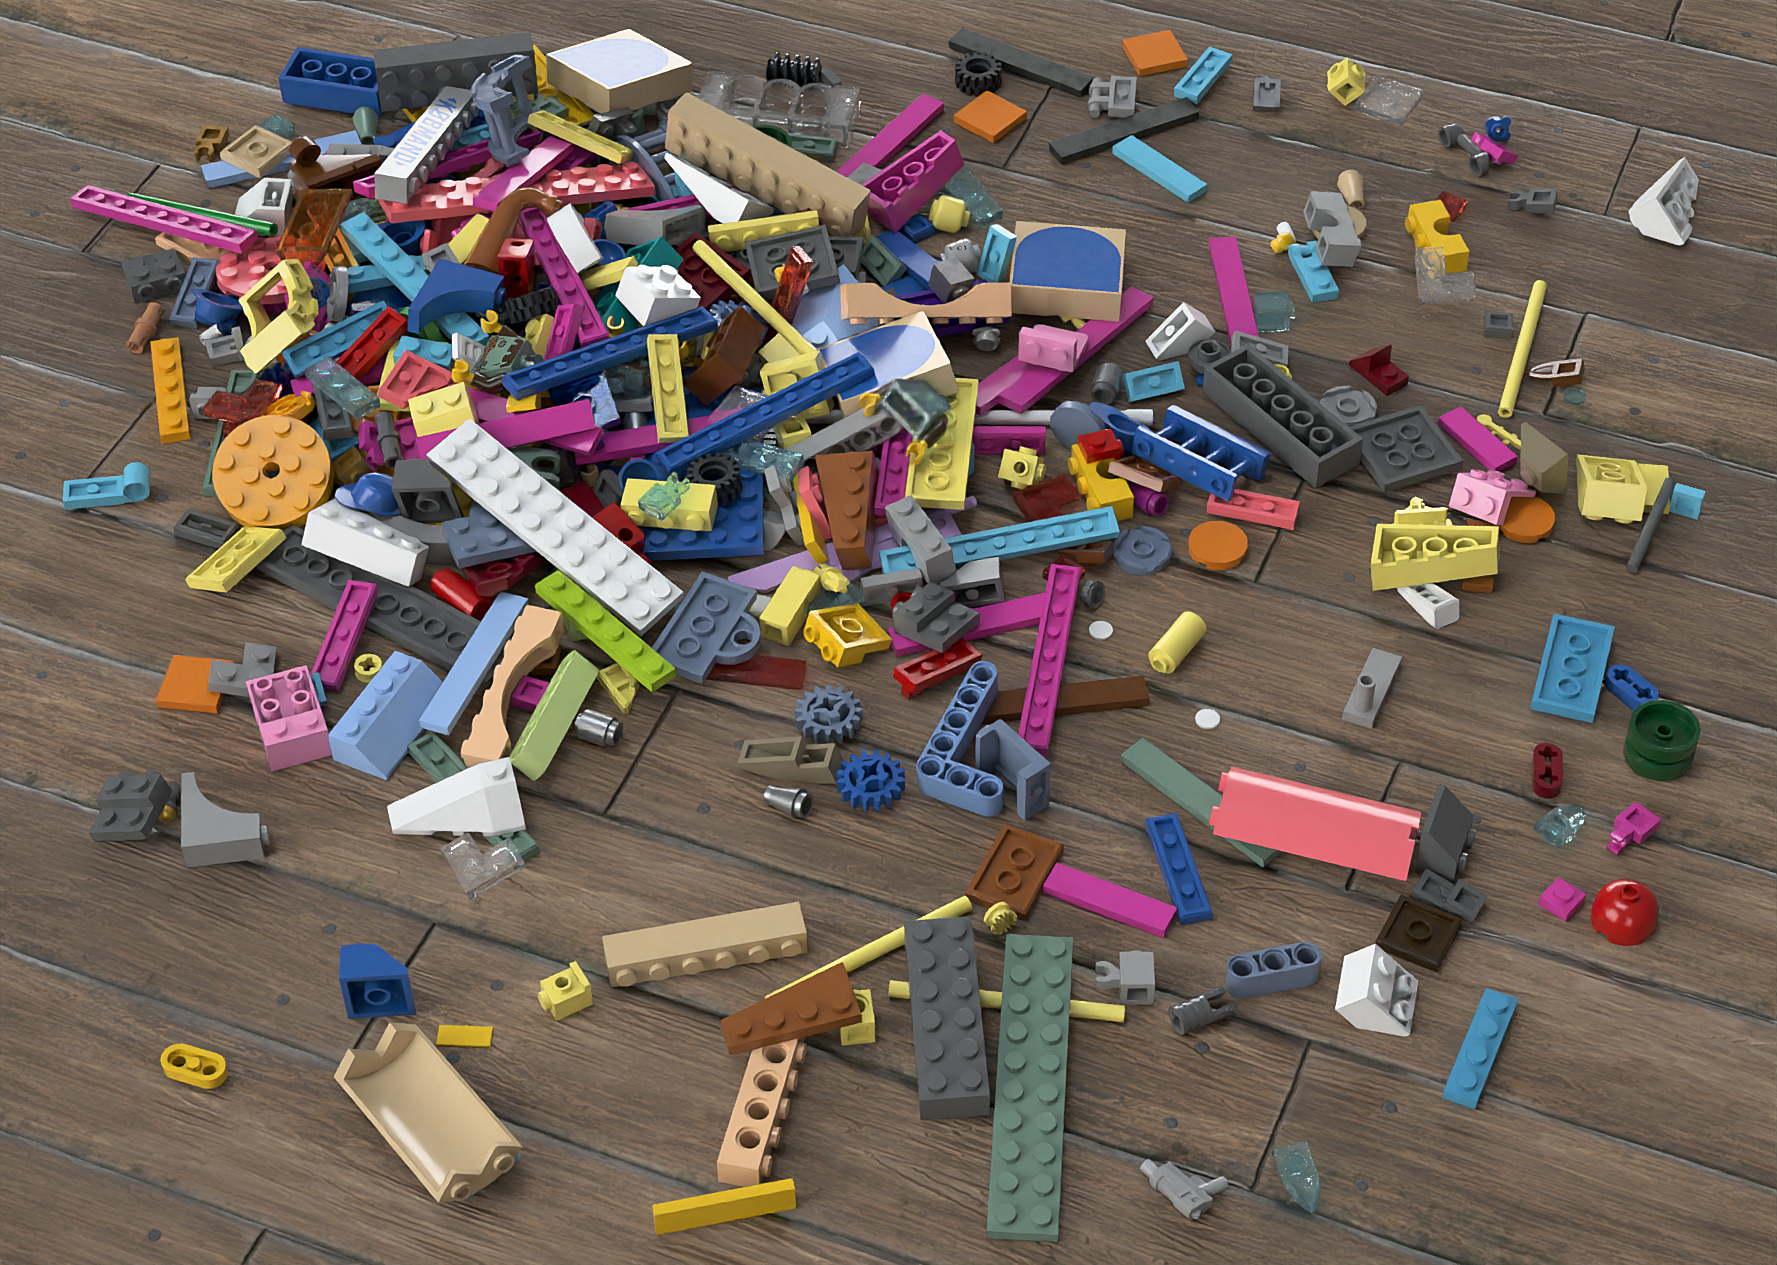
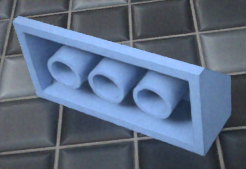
M394 651L328 734L333 760L387 781L408 754L407 745L418 740L426 730L420 728L419 719L443 682L422 660Z

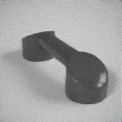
M1448 124L1439 128L1438 137L1444 147L1459 144L1471 155L1469 159L1471 172L1477 177L1487 174L1489 170L1488 153L1480 150L1465 136V132L1461 127L1455 124Z

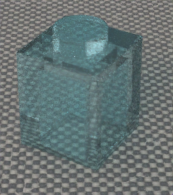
M1287 291L1254 293L1252 310L1257 332L1289 330L1290 319L1295 318L1294 302L1289 301Z

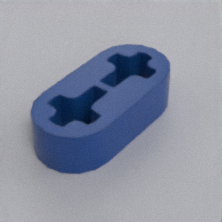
M1614 665L1608 669L1605 681L1606 689L1633 711L1643 703L1658 700V690L1630 667Z

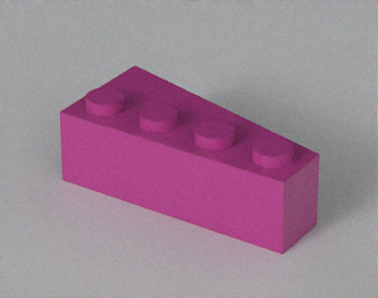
M940 130L861 184L871 190L867 214L896 233L964 166L956 140Z

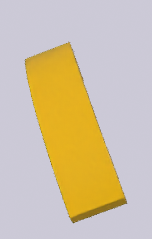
M551 389L516 400L510 393L506 405L507 412L556 407L552 400Z

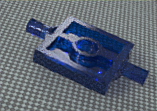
M603 370L548 389L554 407L589 399L596 426L604 430L621 424ZM602 438L599 442L600 449L605 446Z

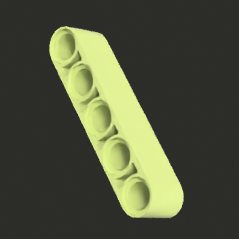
M576 650L571 651L559 665L509 756L511 764L533 781L538 779L547 769L599 672L596 666Z

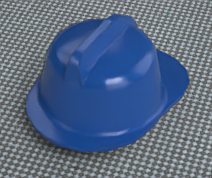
M424 220L378 224L408 256L415 254L420 249V240L426 229Z
M199 288L192 290V293L197 296L195 319L204 324L228 326L234 322L239 312L243 310L242 305L238 301L239 297L217 294Z
M1092 402L1089 405L1092 408L1091 412L1095 416L1099 414L1103 419L1106 429H1111L1115 438L1121 440L1124 455L1126 456L1133 455L1131 449L1136 428L1141 426L1151 431L1147 426L1132 420L1112 406L1099 402Z
M368 473L360 477L358 483L347 484L336 490V500L346 507L371 511L384 516L402 514L391 490L393 477L387 474Z

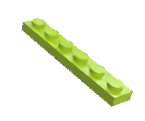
M560 570L535 584L536 593L556 611L561 612L563 617L652 693L676 677L675 667Z

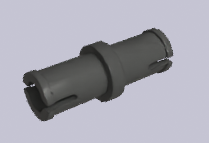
M384 411L375 416V423L379 434L377 436V443L382 448L385 466L395 468L396 460H403L399 447L401 438L395 429L393 414L391 412L388 414L387 411Z

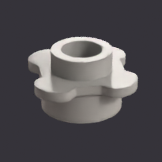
M985 326L972 331V335L975 336L973 343L981 351H992L1000 344V338H998L1000 330Z

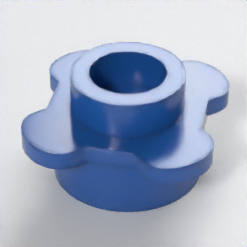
M1495 116L1487 119L1485 122L1486 135L1492 138L1493 141L1509 140L1511 137L1509 132L1510 118L1507 116L1502 118Z

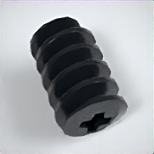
M777 51L774 58L770 57L767 63V83H772L775 80L776 84L781 85L785 81L786 85L792 86L795 82L797 87L801 88L805 84L806 88L812 89L815 85L816 89L819 90L822 70L820 57H816L815 62L811 63L810 55H807L804 62H801L800 54H797L794 61H792L790 53L787 52L785 58L781 59L780 51Z

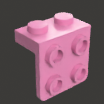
M1041 324L1035 325L1033 329L1022 327L1019 333L1018 361L1055 368L1060 371L1073 372L1088 344V335Z
M1471 469L1470 473H1458L1449 507L1495 525H1503L1511 497H1535L1536 491L1528 488V484L1522 480L1511 479L1509 481L1504 479V473L1495 470L1484 472Z

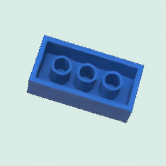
M297 47L278 77L283 103L344 113H355L360 107H370L375 110L378 117H381L383 114L381 112L374 58Z

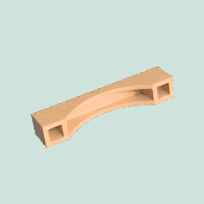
M846 283L840 285L841 320H850V325L867 324V319H877L878 325H885L893 322L894 319H901L920 311H924L927 319H932V324H949V319H959V324H975L976 319H986V324L1003 323V318L1012 317L1011 283H981L975 285L966 294L952 302L932 306L912 304L900 300L885 292L875 283Z
M526 605L522 616L517 617L512 640L506 642L502 663L497 665L494 670L493 684L490 690L487 689L484 693L481 712L479 715H475L472 722L471 735L462 744L461 757L464 758L467 768L510 756L513 750L506 731V718L511 696L524 675L527 676L539 663L556 653L565 632L561 612Z

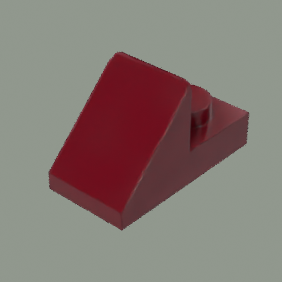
M1391 344L1371 349L1349 361V366L1386 396L1408 385L1409 376L1390 361Z

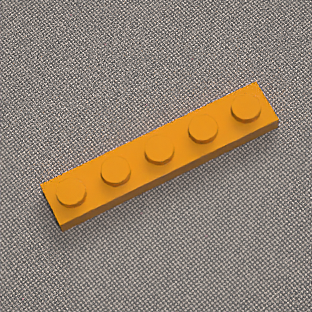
M179 337L150 341L161 442L164 444L189 440L191 437Z

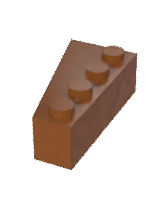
M873 451L815 455L834 548L842 570L872 568L876 524L874 505L879 477V468Z

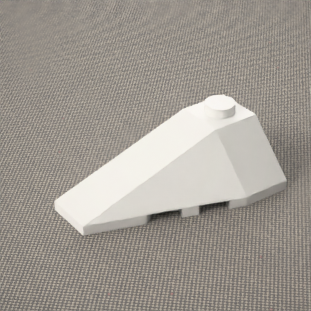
M666 153L664 157L711 216L722 224L766 218L773 214L775 208L754 196L731 188V184L714 176L709 177L710 173L678 156Z
M1685 157L1680 159L1650 187L1628 211L1632 224L1639 228L1643 235L1679 246L1685 243L1692 232V226L1689 224V218L1694 216L1691 201L1696 199L1699 181Z
M509 757L472 766L387 806L393 834L432 835L436 831H452L454 836H464L465 832H483V836H499L526 829Z

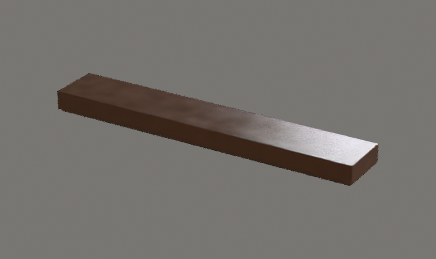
M1144 675L1061 684L1055 716L1149 706V695ZM1027 688L998 691L981 724L994 723L999 719L1003 722L1021 720Z

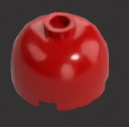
M1618 879L1603 886L1596 894L1591 908L1590 920L1597 933L1600 930L1603 934L1607 935V941L1623 946L1639 945L1645 942L1646 937L1651 934L1653 935L1656 931L1659 906L1654 894L1646 885L1636 880Z

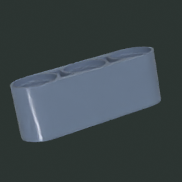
M1300 942L1232 956L1227 963L1226 991L1232 997L1240 999L1313 985L1320 976L1322 951L1314 943Z

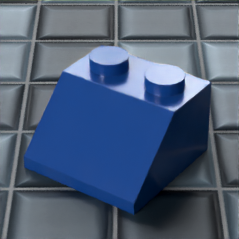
M358 943L341 946L339 981L348 1019L416 1015L408 969L376 944Z

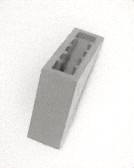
M693 205L678 209L654 211L620 209L606 214L604 224L606 240L615 243L640 245L662 236L670 245L687 240L695 232L699 235L706 233V208L703 205Z
M195 772L181 773V849L186 867L265 858V845H270V833L268 825L262 826L260 813H237L214 805L200 792Z

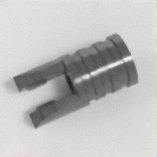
M1223 985L1197 995L1186 1002L1179 1003V1005L1169 1007L1168 1013L1171 1024L1179 1035H1184L1188 1031L1190 1032L1195 1028L1202 1027L1204 1024L1208 1025L1236 1012L1233 1005H1225L1212 1012L1209 1002L1221 998L1226 993Z

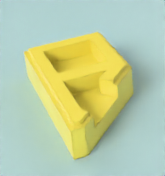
M615 663L600 670L597 674V679L622 713L627 715L638 691L639 681L621 665Z

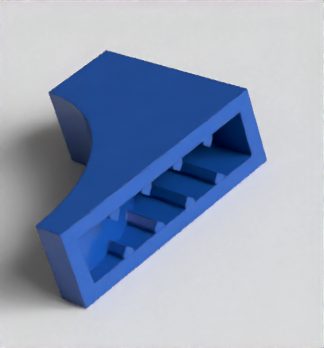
M439 259L408 308V331L419 334L427 324L448 314L459 312L486 313L487 310L495 312L498 305H503L506 299L507 289L503 288L504 276Z

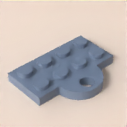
M475 500L470 506L469 517L442 522V532L458 568L537 552Z
M702 571L652 649L675 667L676 675L703 684L716 662L730 665L750 659L758 651L761 643L759 624L748 614L757 599V590ZM740 639H748L751 641L749 644L740 645L736 643Z

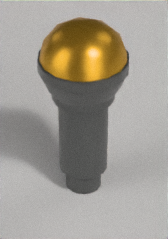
M172 781L169 785L172 793L158 818L162 822L173 821L177 816L176 800L180 791V785L176 781Z

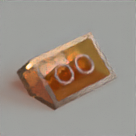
M302 189L275 250L280 260L298 258L302 266L307 260L312 261L318 266L327 255L353 194L352 190Z

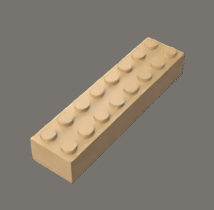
M687 92L668 111L665 148L673 154L683 157L697 167L705 169L718 178L733 184L740 190L759 198L764 203L783 211L785 214L817 210L819 226L826 224L829 236L856 237L865 227L871 190Z

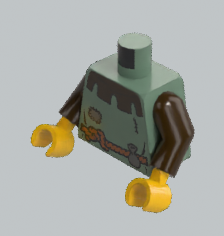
M487 310L486 317L490 322L481 318V328L485 333L496 332L498 334L491 336L471 372H469V365L466 361L456 360L455 366L452 369V379L456 383L469 381L471 386L478 388L482 392L494 395L508 391L502 384L503 375L543 362L544 360L540 354H535L532 344L507 325L501 326L498 324L497 313Z

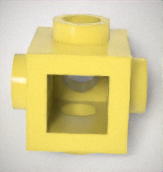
M1348 57L1340 63L1334 64L1327 71L1328 91L1345 106L1365 92V72L1359 64H1354Z
M1021 446L1019 452L1004 449L998 478L1011 480V487L1028 490L1029 485L1038 486V482L1043 481L1046 472V465L1043 464L1044 458L1036 456L1037 450Z

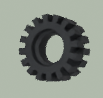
M973 52V56L967 53L964 58L960 57L955 63V83L957 89L959 88V91L962 93L966 91L968 96L975 93V97H978L979 94L987 90L995 93V89L998 90L1001 85V63H999V59H994L992 54L986 56V52H982L981 55Z
M551 286L507 300L505 305L513 324L555 311L559 302L554 287Z
M711 453L705 454V459L701 456L697 457V463L692 461L690 467L687 468L688 483L715 485L717 502L722 501L723 505L728 503V498L732 501L736 499V494L739 495L741 492L740 488H742L740 466L737 464V461L734 458L730 460V456L727 454L722 458L721 453H716L715 457H711ZM712 478H721V479L716 480V481H708L709 479H712Z

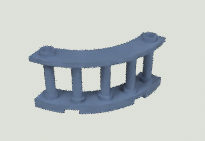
M513 55L491 67L492 73L487 76L486 73L481 74L471 88L474 103L479 109L484 111L491 134L488 143L490 155L495 160L505 163L506 166L516 165L521 162V158L530 154L529 149L516 144V139L525 129L534 127L527 123L529 115L540 111L531 108L522 78L523 71L533 67L529 56ZM510 79H512L522 114L514 119L509 105L515 103L512 92L504 91L503 88Z
M668 118L659 121V129L641 136L630 138L625 135H619L612 138V141L634 151L631 160L627 162H635L645 171L655 185V191L661 201L675 199L669 186L676 183L674 173L663 176L657 165L667 162L664 158L666 153L675 154L667 150L650 156L646 151L665 145ZM710 173L709 177L714 176L718 178L716 175Z

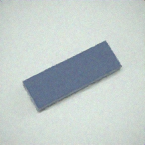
M193 257L169 318L171 326L198 328L200 322L195 319L197 296L192 293V290L199 288L212 292L217 279L216 266L219 264V260Z

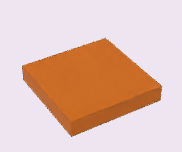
M1171 30L1122 39V48L1139 77L1188 67V59Z
M988 90L953 115L954 123L992 143H995L1027 119L1026 110Z
M173 655L156 698L157 707L218 714L225 693L207 691L211 661L217 660L233 663V661Z

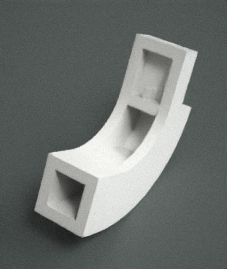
M572 203L547 218L552 232L577 273L581 274L604 259L588 234L582 215L577 213Z

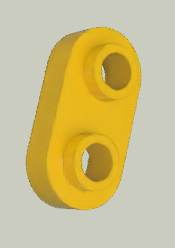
M174 1044L166 1048L161 1055L160 1061L165 1075L177 1081L205 1089H212L220 1086L228 1076V1069L224 1058L214 1052L187 1044Z

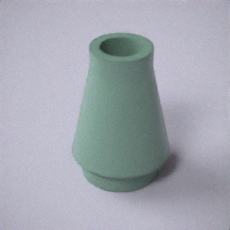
M370 107L358 108L352 118L362 145H374L373 137H376L379 117L375 110Z

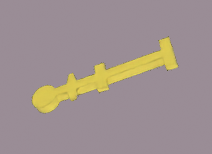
M1482 414L1477 417V421L1486 429L1492 431L1491 433L1494 436L1498 435L1504 439L1502 441L1503 444L1506 446L1511 444L1521 450V441L1517 439L1518 436L1513 433L1511 435L1504 430V427L1494 424L1488 415Z

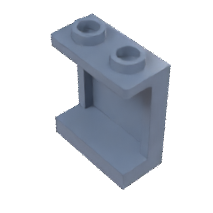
M1001 719L991 725L984 726L976 734L975 769L988 774L992 771L997 772L1017 791V814L1026 821L1049 806L1051 764Z

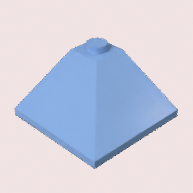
M844 264L837 268L840 278L839 284L809 290L808 293L796 296L776 310L815 349L882 326L877 324V319H867V324L850 325V320H841L840 285L858 283Z

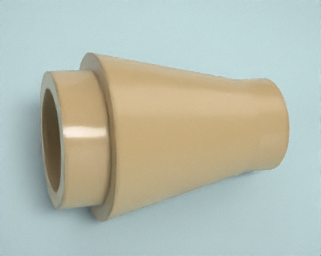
M1356 170L1342 172L1338 177L1337 187L1348 203V206L1354 207L1357 210L1363 208L1365 205L1363 176Z

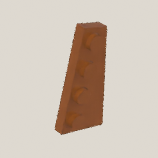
M841 962L720 1020V1026L730 1056L862 1023V1014L845 966Z

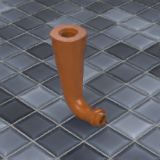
M524 187L512 191L502 200L486 223L464 265L499 275L497 256L505 239L513 238L520 213L527 208H537L546 217H549L560 210L562 201L557 200V195L547 194L536 188Z

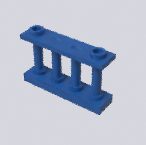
M1175 405L1167 408L1163 429L1157 433H1153L1141 426L1137 427L1131 449L1132 454L1228 502L1232 500L1238 477L1245 474L1257 481L1265 477L1271 454ZM1172 438L1182 444L1177 445L1167 439ZM1193 450H1196V451H1198V452H1200V453L1206 455V457L1203 458V457H1201V456H1199V455L1193 453L1192 451H1193ZM1221 462L1231 467V469L1227 470L1216 463Z

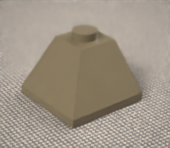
M1527 422L1521 424L1520 474L1525 483L1533 485L1541 492L1564 494L1567 491L1568 454Z

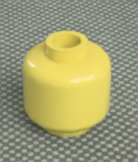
M942 195L938 200H933L928 220L932 221L935 229L956 234L961 226H967L970 212L965 211L966 203L963 200Z

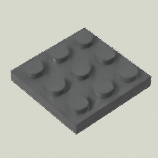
M826 224L745 242L755 290L764 300L795 293L791 282L786 280L780 283L776 280L774 270L777 267H782V264L798 267L802 271L809 290L840 283Z
M1422 405L1350 426L1354 432L1363 438L1361 462L1384 493L1462 469L1463 459Z

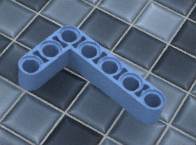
M979 661L971 666L916 765L918 789L921 793L987 817L1000 814L1004 808L1003 783L1000 778L960 764V761L998 694V675L994 664L988 661Z

